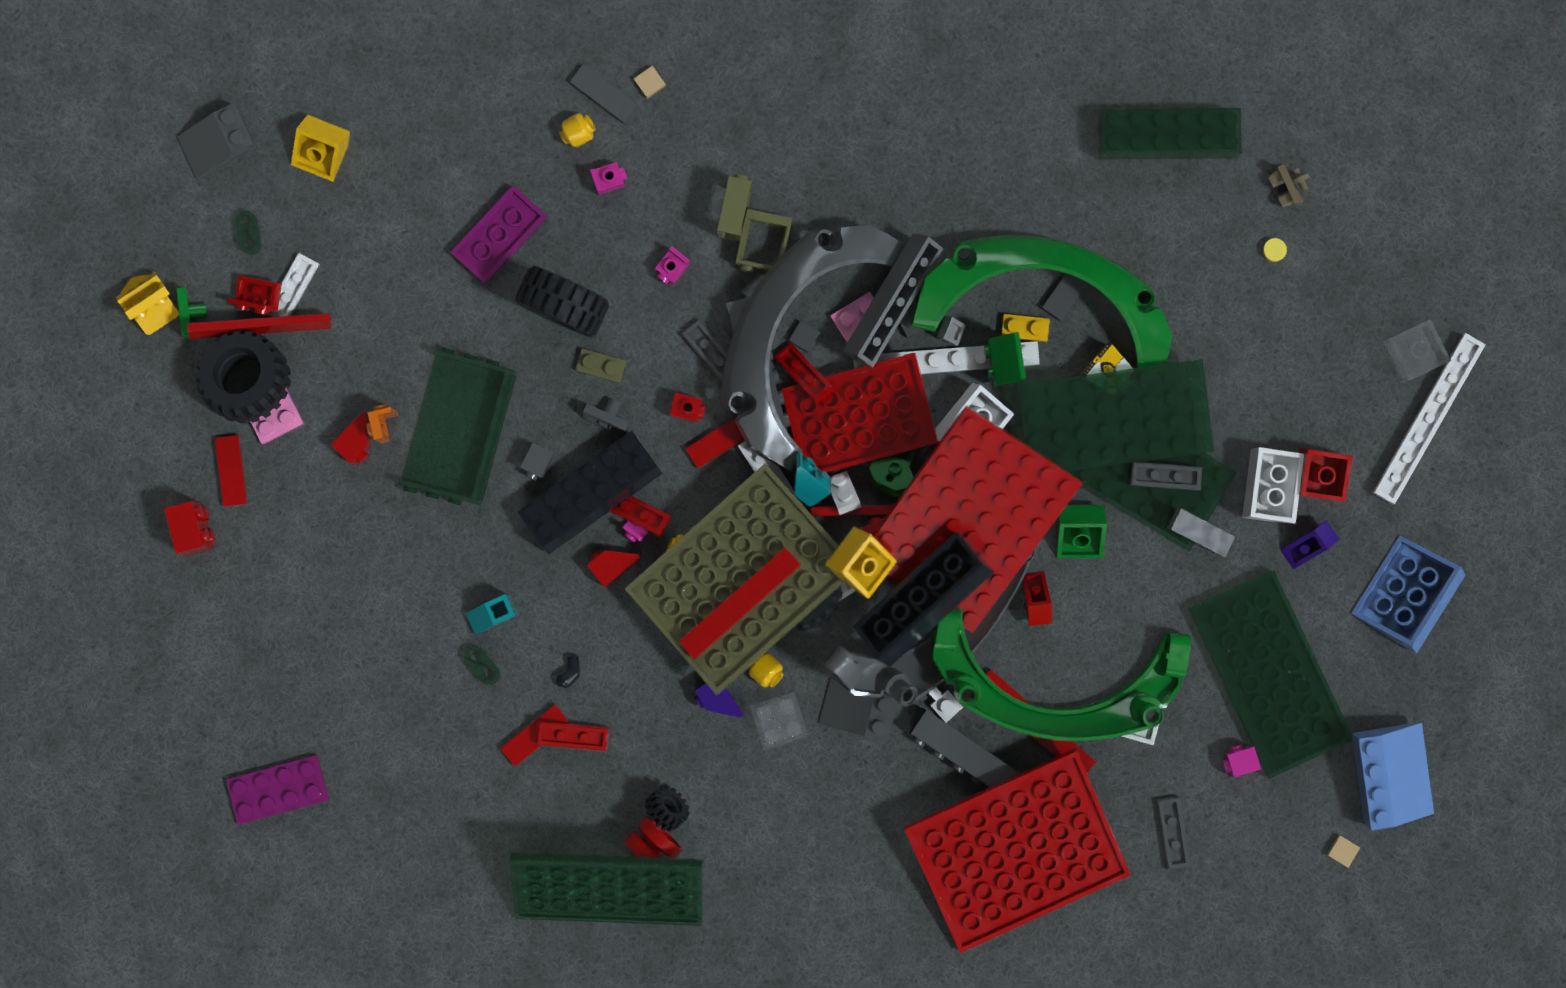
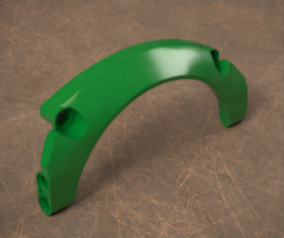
M1001 235L982 237L958 242L953 248V258L945 257L925 276L924 283L919 291L911 327L935 332L951 306L968 290L990 277L1008 271L1027 268L1051 269L1074 275L1090 283L1105 294L1124 317L1130 329L1136 351V379L1158 385L1162 380L1170 352L1172 334L1162 309L1157 306L1153 307L1155 302L1153 290L1138 276L1097 252L1063 240L1039 236ZM962 248H967L970 250V254L966 258H960L957 255L958 251ZM1148 291V298L1146 300H1139L1138 295L1140 292Z
M955 608L933 628L931 657L945 682L950 685L955 684V698L973 712L999 725L1032 736L1063 741H1088L1129 735L1161 724L1163 712L1160 708H1165L1181 688L1182 678L1186 676L1191 637L1187 634L1165 632L1147 665L1129 684L1103 700L1073 708L1036 706L1009 695L994 684L982 671L969 648L962 621V608ZM965 689H971V696L967 699H962V692ZM1154 709L1153 717L1146 719V713Z

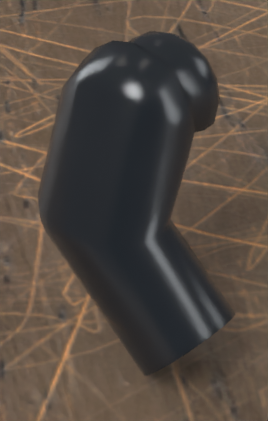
M579 656L567 657L568 670L556 678V684L559 687H571L579 678Z

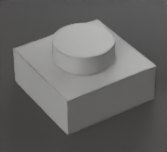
M945 316L937 337L951 345L958 346L966 325L951 316Z

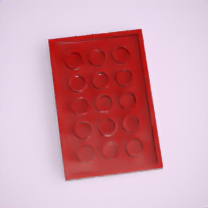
M916 353L875 363L874 367L863 366L824 377L834 390L817 405L798 384L781 389L794 442L801 448L802 454L806 458H811L816 467L826 473L939 443Z

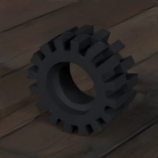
M661 786L646 799L645 808L648 809L646 814L651 815L650 821H655L656 827L661 826L663 831L666 829L668 832L674 831L688 819L690 812L687 811L689 806L685 805L686 799H682V794L680 792L677 794L675 788L670 790V786Z

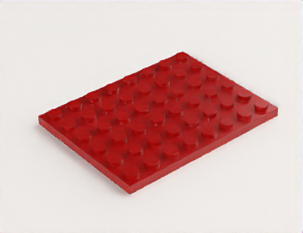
M966 405L872 536L897 561L885 578L898 585L958 531L971 541L995 572L956 607L962 608L964 628L973 633L1083 483Z
M1076 749L904 826V830L960 953L1131 875Z

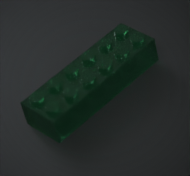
M1241 108L1102 109L1099 113V160L1237 159L1242 154Z

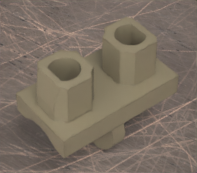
M1282 164L1278 166L1279 170L1272 173L1268 178L1273 188L1283 183L1288 188V191L1278 195L1282 207L1303 203L1304 201L1296 185L1299 184L1302 192L1307 190L1308 187L1305 181L1311 178L1309 173L1302 175L1299 168L1292 171L1296 178L1293 180L1287 165Z

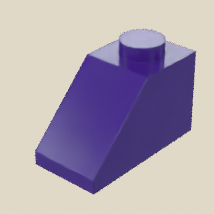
M1326 520L1282 548L1281 551L1292 568L1295 569L1325 552L1340 539Z
M707 683L695 690L697 695L694 699L701 709L705 707L707 711L735 717L744 715L727 687L719 695H716Z

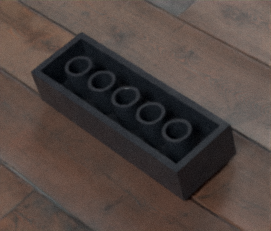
M630 431L517 512L541 547L550 554L663 473L633 431Z
M956 531L854 624L853 628L875 658L891 667L995 572L971 541Z

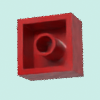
M1299 448V453L1304 454L1299 495L1346 502L1353 456Z
M190 501L164 508L176 554L191 555L214 548L213 543L216 542L213 530L208 527L207 520H210V515L206 506L203 507L202 503Z

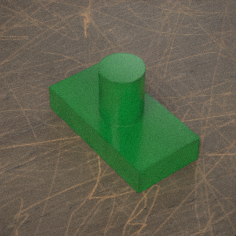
M186 287L176 288L181 337H189L187 324L190 323V319L207 317L206 304L188 305Z

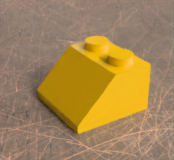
M307 115L296 128L291 165L333 182L348 148L350 131Z
M853 527L825 565L841 580L869 599L897 561L870 534Z

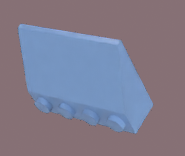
M1399 536L1351 614L1417 654L1464 579L1465 573L1462 567Z
M1421 722L1351 733L1364 824L1371 831L1395 827L1434 814Z

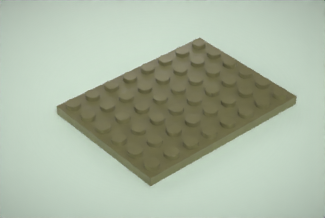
M763 464L629 584L625 590L715 694L719 695L842 585L844 581L825 565L839 545L766 464ZM786 547L802 566L694 660L679 641Z

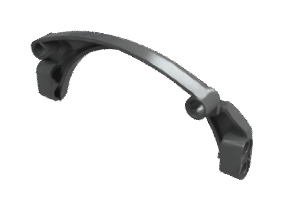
M872 225L838 227L835 234L827 229L811 230L786 251L766 273L752 293L740 316L726 358L720 405L725 411L738 415L735 422L748 447L754 449L755 453L788 472L792 473L795 467L796 454L803 451L782 425L771 394L769 379L770 353L778 325L796 296L821 275L836 268L855 263H876L892 268L905 245L891 235ZM820 234L823 237V242L821 245L818 243V237ZM733 397L737 399L735 407L731 405Z
M1035 549L975 631L972 633L964 628L972 654L984 642L1004 614L1026 574L1030 562L1035 555ZM933 629L891 667L878 661L873 654L853 653L840 646L823 664L834 679L850 693L858 696L881 697L885 692L904 706L911 705L944 681L931 657Z

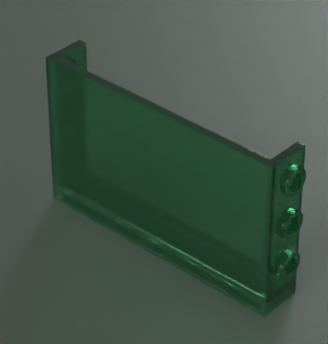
M442 347L441 351L434 349L435 361L402 480L398 481V484L404 486L403 491L416 494L417 490L426 492L425 496L439 500L440 496H444L452 504L461 506L463 501L482 506L517 372L500 367L499 362L486 359L484 363L477 361V356L464 353L463 357L454 355L455 351Z

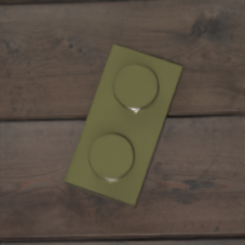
M582 348L576 371L621 383L627 361Z

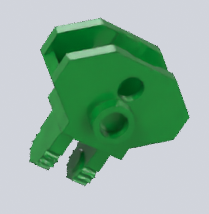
M912 450L909 453L906 461L901 459L903 455L901 453L872 462L869 468L870 476L878 491L896 499L901 497L914 478L911 467L918 455L916 450Z

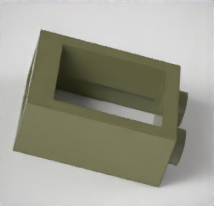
M735 174L734 177L729 176L717 228L718 238L740 242L746 211L749 207L752 193V181L748 180L747 176Z
M747 209L735 263L736 266L740 267V271L753 273V270L762 271V275L765 276L771 269V265L743 260L750 225L755 223L784 229L779 260L787 249L792 218Z

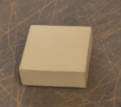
M653 66L634 78V81L647 99L666 86Z
M1338 835L1327 856L1349 868L1360 847Z

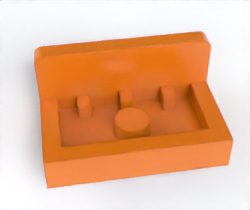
M387 405L373 407L372 412H367L370 422L367 424L369 437H373L379 443L390 442L385 419L398 416V411L387 407Z

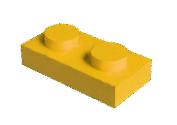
M1003 314L1001 336L1019 332L1020 340L1047 342L1050 319Z

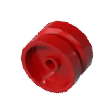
M646 815L638 824L640 832L646 838L632 831L623 841L640 861L661 875L669 867V862L663 854L671 859H676L683 851V848L670 834L661 830V826L656 827V822H651L650 817Z

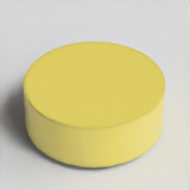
M1278 238L1268 240L1263 246V255L1270 262L1280 261L1287 253L1286 244Z

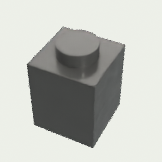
M532 442L520 468L525 470L524 475L531 479L537 480L538 477L544 479L555 453Z

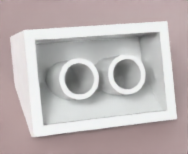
M972 383L936 427L938 442L941 441L966 405L1002 429L1014 413L984 387Z
M1261 447L1251 449L1242 518L1296 523L1304 454Z

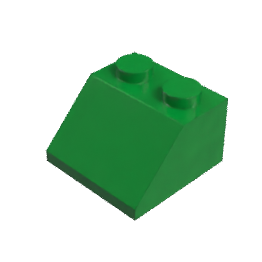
M1019 332L988 339L987 345H984L985 359L990 360L991 368H987L989 382H993L994 387L1022 383L1026 379Z
M1067 505L1056 519L1057 558H1103L1107 529L1104 505Z

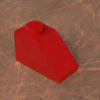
M364 411L331 444L352 465L356 463L360 465L369 456L367 452L370 450V437L367 431V424L370 422L368 414Z
M599 550L589 558L590 563L587 566L601 584L607 587L642 558L638 554L604 551L601 553Z
M1045 572L1026 573L1022 580L1028 625L1052 624V602Z

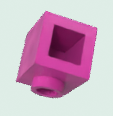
M1242 744L1228 748L1229 752L1224 754L1225 759L1222 760V765L1225 773H1230L1231 777H1238L1261 770L1255 747L1253 746L1245 748L1242 747Z

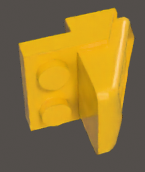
M155 272L130 278L121 293L115 297L130 320L134 318L147 335L154 333L179 315L178 310L168 297V290Z

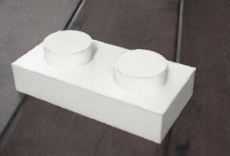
M845 471L831 476V496L839 515L860 508V500L848 472Z

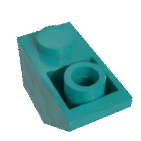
M799 452L796 454L794 492L802 502L811 508L831 494V478L825 471L817 468L811 458H806Z
M509 594L497 597L466 613L475 635L518 616Z

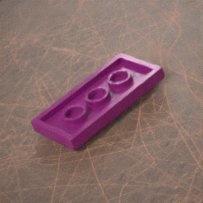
M513 185L450 253L486 284L548 217Z
M318 755L226 780L238 825L329 800Z

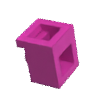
M617 162L590 170L599 195L625 187L623 180H626L627 176L624 167H618ZM607 173L614 174L611 180L605 178Z
M671 246L655 268L656 272H658L656 277L665 284L671 282L674 285L691 262ZM674 263L675 269L668 270L667 265Z

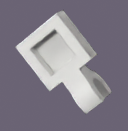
M935 687L928 692L935 700L930 706L945 723L963 708L948 690L942 694Z

